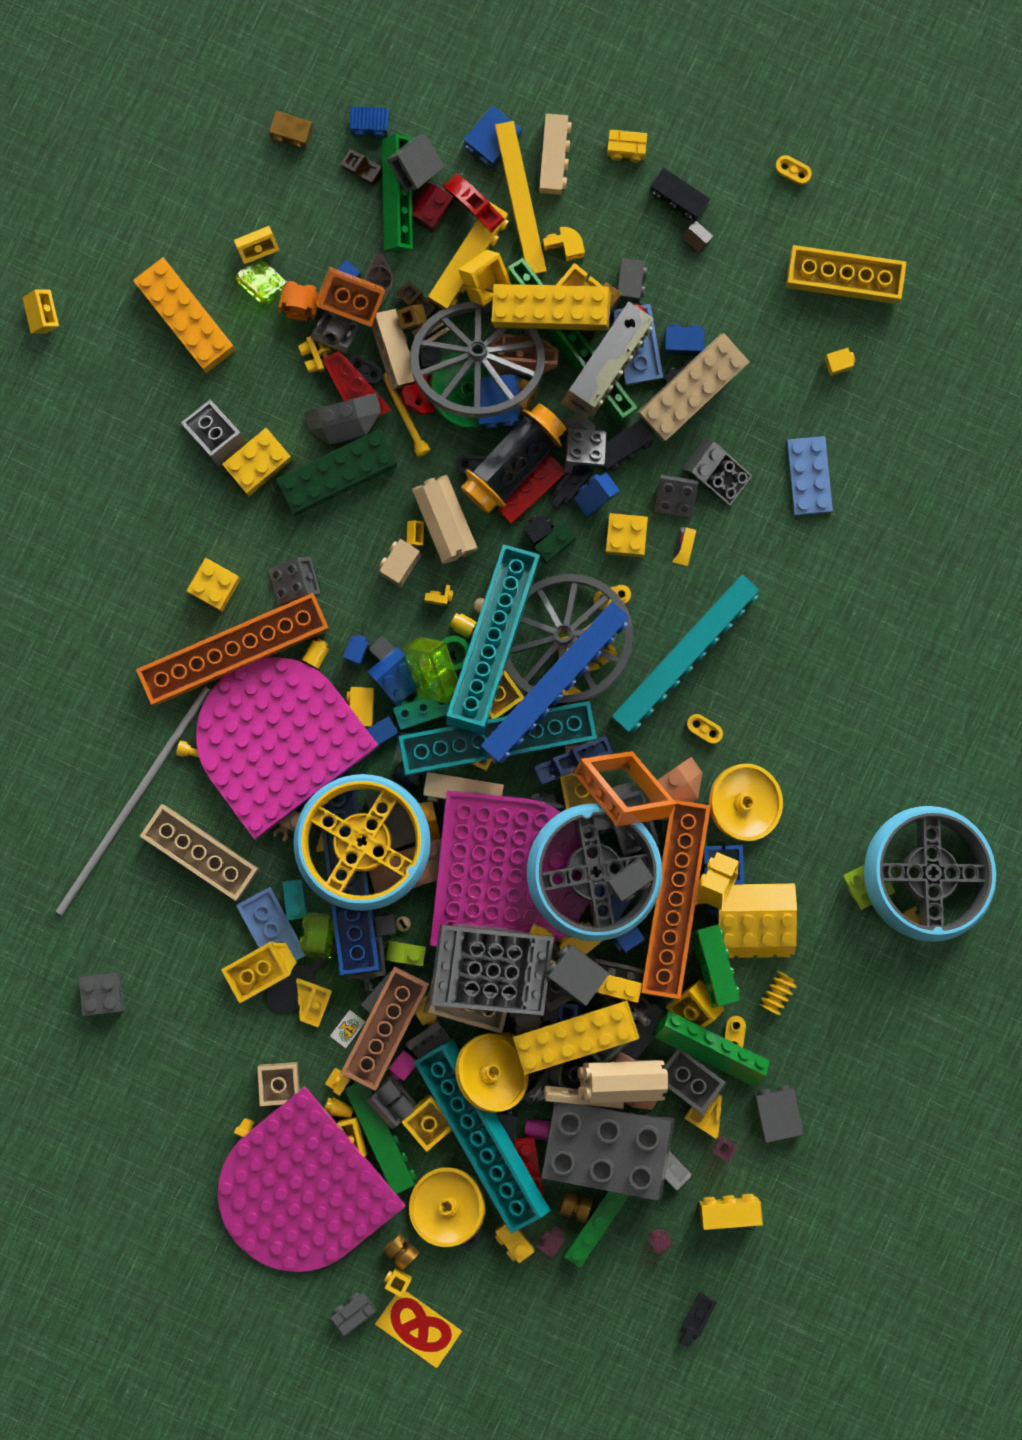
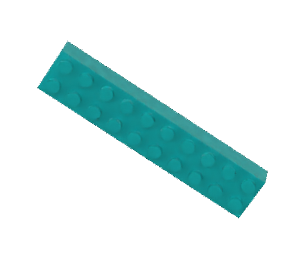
M503 544L446 715V724L484 735L539 566V554Z
M742 574L610 719L626 734L630 731L634 733L642 724L639 721L643 717L647 719L655 710L653 708L654 704L660 705L668 696L665 692L668 689L672 691L681 682L678 678L681 675L685 677L692 670L693 666L691 664L694 661L698 663L707 652L704 650L707 647L711 649L720 639L717 636L720 633L724 635L733 625L731 623L732 619L737 621L746 611L744 606L750 607L759 597L756 594L759 589Z
M590 701L549 708L550 711L542 720L537 718L535 721L537 723L536 727L529 734L524 733L522 735L524 740L516 749L511 747L508 750L511 753L508 757L596 740ZM507 716L489 719L484 735L451 726L398 736L405 776L489 761L490 759L479 750V747Z
M454 1039L417 1059L414 1063L510 1233H513L542 1218L551 1210L496 1113L477 1109L466 1100L460 1091L455 1072L460 1050Z

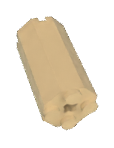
M448 475L441 476L436 481L435 478L424 481V486L420 485L412 489L442 564L458 560L457 558L466 557L478 550Z
M662 1060L583 1063L582 1067H578V1078L581 1085L578 1088V1096L584 1100V1103L589 1104L665 1100V1096H662L663 1093L668 1091V1073L666 1069H662L661 1065H665Z

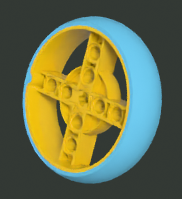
M359 774L345 776L322 787L304 806L294 832L295 859L306 883L324 900L350 910L378 909L402 898L416 885L422 876L430 853L429 825L419 803L399 784L375 775ZM368 789L381 792L368 814L358 813L343 820L322 808L334 797L348 791ZM397 803L405 809L414 827L416 845L412 861L391 849V835L385 822ZM385 804L388 806V810L386 813L381 814L377 812L378 806ZM328 817L334 819V824L331 827L324 826V820ZM376 821L378 823L377 828L369 830L367 828L368 822ZM312 823L334 836L333 848L339 862L327 882L318 874L310 857L309 833ZM344 827L351 830L350 835L347 837L340 835V831ZM366 838L367 845L359 847L358 839ZM377 847L384 849V854L381 857H376L373 854ZM355 854L357 861L354 864H349L347 862L348 855ZM392 858H400L401 864L398 867H392L390 865ZM379 865L385 866L402 877L392 887L377 894L359 896L343 892L356 871H369ZM339 871L347 873L345 880L339 881L336 875Z

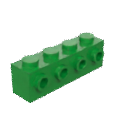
M719 924L692 931L691 936L711 1007H719L740 1001V991L738 986L735 985L734 970L728 960L729 952L724 945V934L722 929L719 928Z

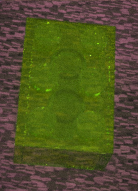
M423 637L416 638L405 646L403 650L417 688V693L420 698L448 703L452 700L458 678L446 643Z

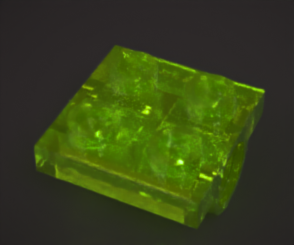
M261 258L241 270L234 278L262 304L264 302L267 304L272 302L287 282Z

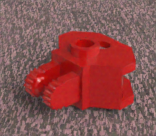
M429 375L423 377L425 381L426 379H428ZM416 384L404 386L399 393L403 405L419 415L432 414L436 411L433 403L423 395Z

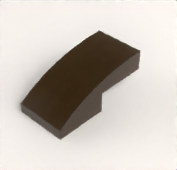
M349 149L340 163L346 170L372 185L376 184L383 173L381 166L352 149Z
M410 280L396 292V295L407 307L423 305L427 320L437 311V308Z

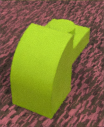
M388 940L385 960L423 966L426 947Z

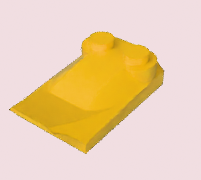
M271 941L221 970L240 1004L290 976L297 962L286 943Z

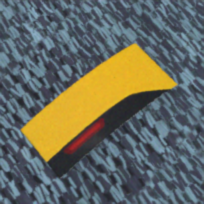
M680 527L672 563L688 566L696 530Z

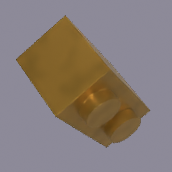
M276 111L269 133L273 141L278 143L287 142L292 147L301 149L302 147L307 148L314 127L312 121Z

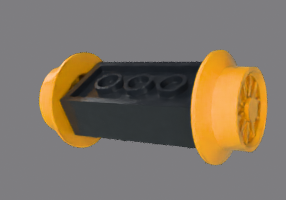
M540 403L532 411L522 409L521 413L524 418L476 468L474 473L468 469L465 471L468 480L460 487L461 490L480 509L488 514L495 506L505 508L504 502L550 454L555 446L558 448L562 446L559 437L566 431V427L549 409Z

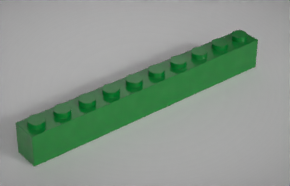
M523 257L510 265L506 270L512 285H543ZM544 329L576 372L580 374L595 352L578 330ZM618 382L615 383L602 403V406L617 425L631 417L637 409Z

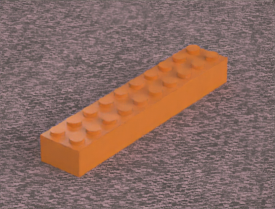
M311 593L140 667L136 671L151 705L156 706L219 679L239 668H243L325 633L330 629L314 593Z
M674 800L676 805L668 820L662 857V882L655 902L641 993L680 1000L711 806Z

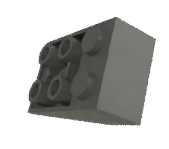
M703 439L682 468L693 480H697L701 486L729 506L732 505L753 476L716 442Z

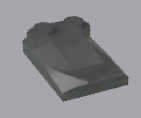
M631 782L612 787L613 791L627 807L647 804L643 790L634 786ZM653 820L641 822L652 835L656 845H659ZM612 822L622 856L641 851L635 838L622 826L617 827Z

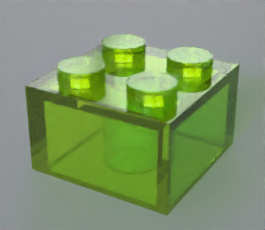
M307 912V916L303 918L302 922L304 936L300 937L299 947L302 948L301 951L308 957L331 959L335 935L333 917L329 914Z

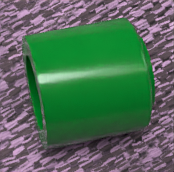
M449 636L443 639L434 650L433 659L435 665L445 673L460 671L463 667L469 644L459 636ZM446 652H453L455 660L451 659L448 661Z

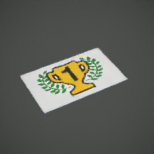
M349 1010L330 1037L347 1048L365 1024V1021Z

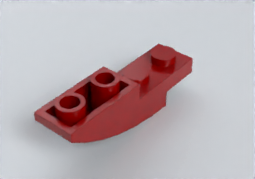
M456 173L443 185L490 233L505 221L504 217L490 202L459 174Z
M534 1136L515 1139L516 1150L543 1196Z

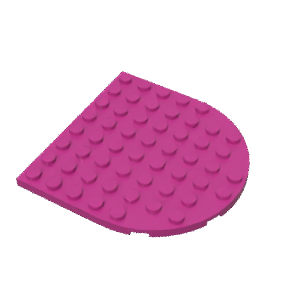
M279 657L263 658L225 675L213 687L203 703L196 730L197 750L205 772L255 840L307 802L318 790L336 780L379 747L336 688L322 673L303 662Z
M447 790L430 946H437L440 925L473 924L529 933L535 923L553 933V943L566 935L549 924L538 911L530 895L527 882V862L532 844L541 829L553 817L561 813L559 810L533 799ZM574 823L563 828L549 844L544 856L542 872L566 868L571 854L579 848ZM588 849L587 855L589 858H591L590 851ZM574 870L571 877L574 881H577L580 878V874L577 870ZM557 873L552 877L554 884L557 885L561 881V877ZM570 886L546 890L551 903L563 916L576 923L580 920L579 918L589 901L577 896Z
M306 1086L238 1141L222 1167L218 1184L220 1213L225 1227L237 1245L260 1263L284 1271H311L338 1261L405 1207L404 1202L366 1157L361 1154L355 1144Z

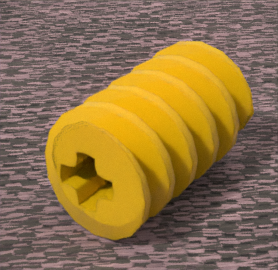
M777 971L780 978H773L776 985H769L772 992H765L768 998H761L764 1003L761 1006L776 1015H781L778 1008L784 1009L785 1006L782 1001H789L785 995H793L790 988L796 989L797 986L794 984L795 980Z

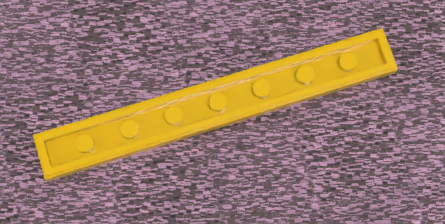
M514 121L496 124L495 131L523 258L535 274L543 273L547 270Z

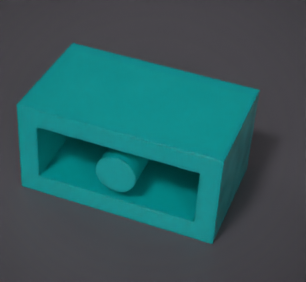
M304 879L283 882L287 920L308 918Z

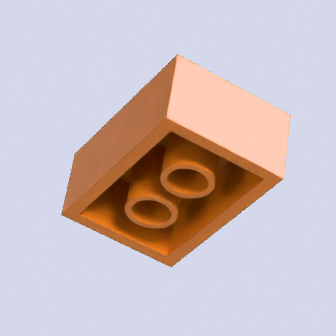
M329 267L315 303L319 308L372 327L385 290L379 285Z

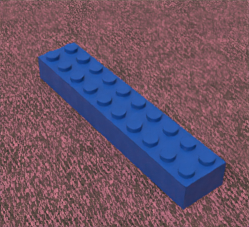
M612 601L484 741L479 750L495 765L498 762L503 763L511 754L508 750L511 747L516 749L524 740L522 735L524 733L529 734L536 727L537 723L535 721L537 718L542 720L550 711L548 706L550 704L555 706L564 696L561 692L563 690L567 692L574 685L576 675L581 677L590 667L587 663L589 661L593 663L603 653L600 649L602 647L606 649L613 642L615 632L619 635L629 624L626 622L629 616Z
M357 790L348 791L334 797L322 808L343 820L351 815L360 813ZM331 817L324 820V826L331 827L334 824V819ZM347 827L342 828L340 831L342 837H347L351 833V830ZM322 829L327 876L329 878L339 860L333 848L334 836ZM358 839V846L361 847L364 845L363 839ZM355 854L348 855L347 862L354 864L357 861V856ZM339 871L336 877L339 881H343L346 879L347 873ZM356 871L343 892L359 896L370 895L367 871ZM331 904L340 975L347 976L380 971L372 910H350Z

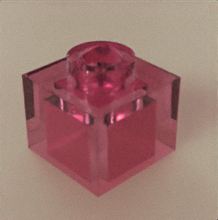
M720 1135L711 1152L730 1163L739 1145ZM723 1144L728 1145L726 1151L721 1150Z
M657 1228L649 1234L648 1241L657 1255L674 1244L664 1228L661 1230Z

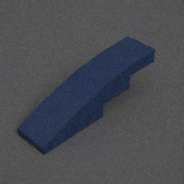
M603 736L535 766L532 770L539 785L542 786L574 772L581 759L613 754V751L606 736Z

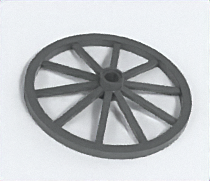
M465 302L450 306L448 309L445 308L429 318L414 338L411 348V371L416 385L430 402L455 415L470 418H486L507 413L528 400L541 382L545 367V352L542 340L536 329L522 328L531 339L530 342L489 347L508 329L498 328L487 340L481 341V312L492 314L493 303L489 302L482 306L473 302ZM475 312V341L469 340L449 318ZM442 322L467 347L427 341L425 338ZM421 347L463 353L460 356L420 370L418 360ZM535 348L537 355L536 369L532 371L492 354ZM467 360L441 396L433 391L423 378L426 375ZM489 361L524 374L532 379L514 397ZM471 366H474V407L463 406L446 400ZM481 366H484L507 397V401L493 406L480 407Z
M556 575L533 584L527 601L538 593L553 619L556 629L522 616L521 623L553 634V636L514 646L511 649L510 655L554 642V644L524 679L516 671L509 655L506 664L508 673L514 682L528 694L534 688L529 685V682L560 647V659L566 652V649L570 648L578 639L576 637H580L586 630L576 629L610 599L629 616L626 620L629 624L623 629L625 630V644L621 658L600 649L603 652L600 655L601 657L617 664L614 670L597 686L588 670H586L583 675L591 689L577 694L564 695L556 704L570 705L585 702L601 695L621 677L630 661L633 650V624L624 602L609 586L584 575ZM572 584L564 624H561L543 590L556 585ZM578 584L589 586L602 592L604 596L570 626ZM564 633H569L567 639H561V636Z

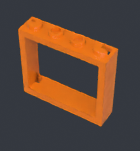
M633 751L581 759L574 771V775L617 827L668 818L676 805V802ZM624 768L653 803L627 807L599 772Z

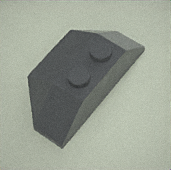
M377 393L304 413L309 431L329 445L367 435L380 415L381 408Z

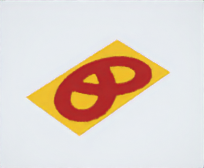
M405 1291L402 1298L395 1294L375 1323V1325L435 1368L439 1366L462 1333V1330L407 1291Z

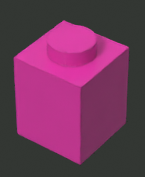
M404 1049L389 1067L391 1070L390 1074L398 1081L400 1079L404 1081L415 1068L414 1061L417 1059Z

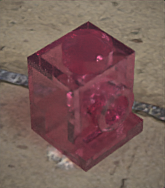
M557 1226L552 1227L550 1231L546 1230L541 1238L542 1244L538 1241L536 1248L553 1259L566 1239L563 1235L564 1231Z

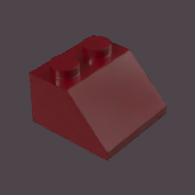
M425 182L412 196V220L431 233H434L453 205L454 197L439 186Z

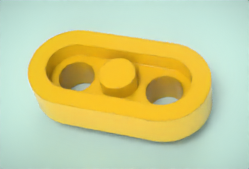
M781 156L775 165L776 172L779 175L799 185L808 183L812 175L811 169L807 165L790 156ZM781 165H787L788 169H782ZM803 173L805 177L799 178L798 174Z
M618 585L611 587L617 595L620 591L625 593V597L621 598L624 604L630 600L631 591L627 586ZM598 591L595 594L593 599L594 604L600 599L601 596H604L602 592ZM609 599L599 609L604 610L612 601Z
M694 714L687 720L688 730L706 742L714 744L722 739L723 731L721 727L702 715ZM694 721H698L700 723V726L698 728H695L693 726ZM715 731L716 737H710L709 732Z
M740 1016L729 1017L726 1021L724 1035L725 1039L731 1042L735 1041L741 1047L744 1044L746 1029L744 1019ZM734 1022L739 1023L740 1026L738 1029L733 1028Z

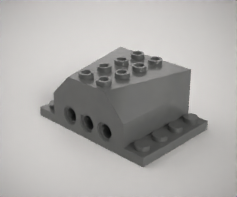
M473 924L440 925L429 1004L544 1016L548 979L545 976L548 973L546 970L551 964L554 937Z

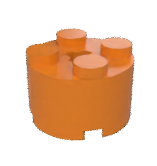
M287 281L286 285L282 287L278 312L282 314L283 311L287 313L286 317L299 321H307L308 317H312V320L315 319L317 304L315 302L319 294L316 292V287L313 285L302 286L296 282Z

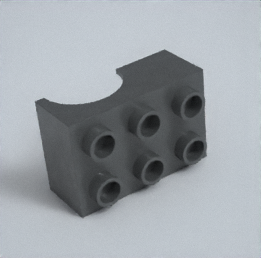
M555 1102L542 1178L658 1201L663 1193L675 1118L647 1116L609 1107Z

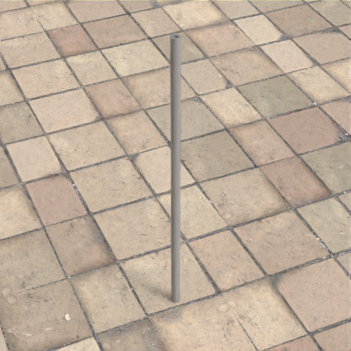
M204 686L57 908V913L63 915L210 693V689Z

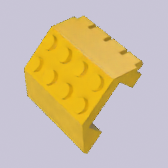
M795 883L733 885L722 910L718 908V924L724 934L723 942L728 949L729 958H734V956H738V958H753L754 955H757V958L773 957V955H776V957H790L791 954H795L797 938Z

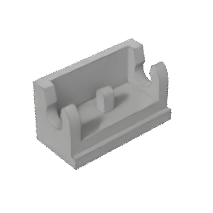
M669 1151L665 1179L678 1190L691 1177V1173Z

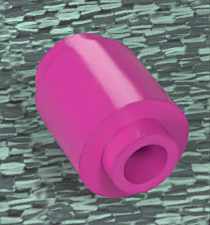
M527 1120L525 1136H534V1139L548 1141L551 1127L550 1121Z

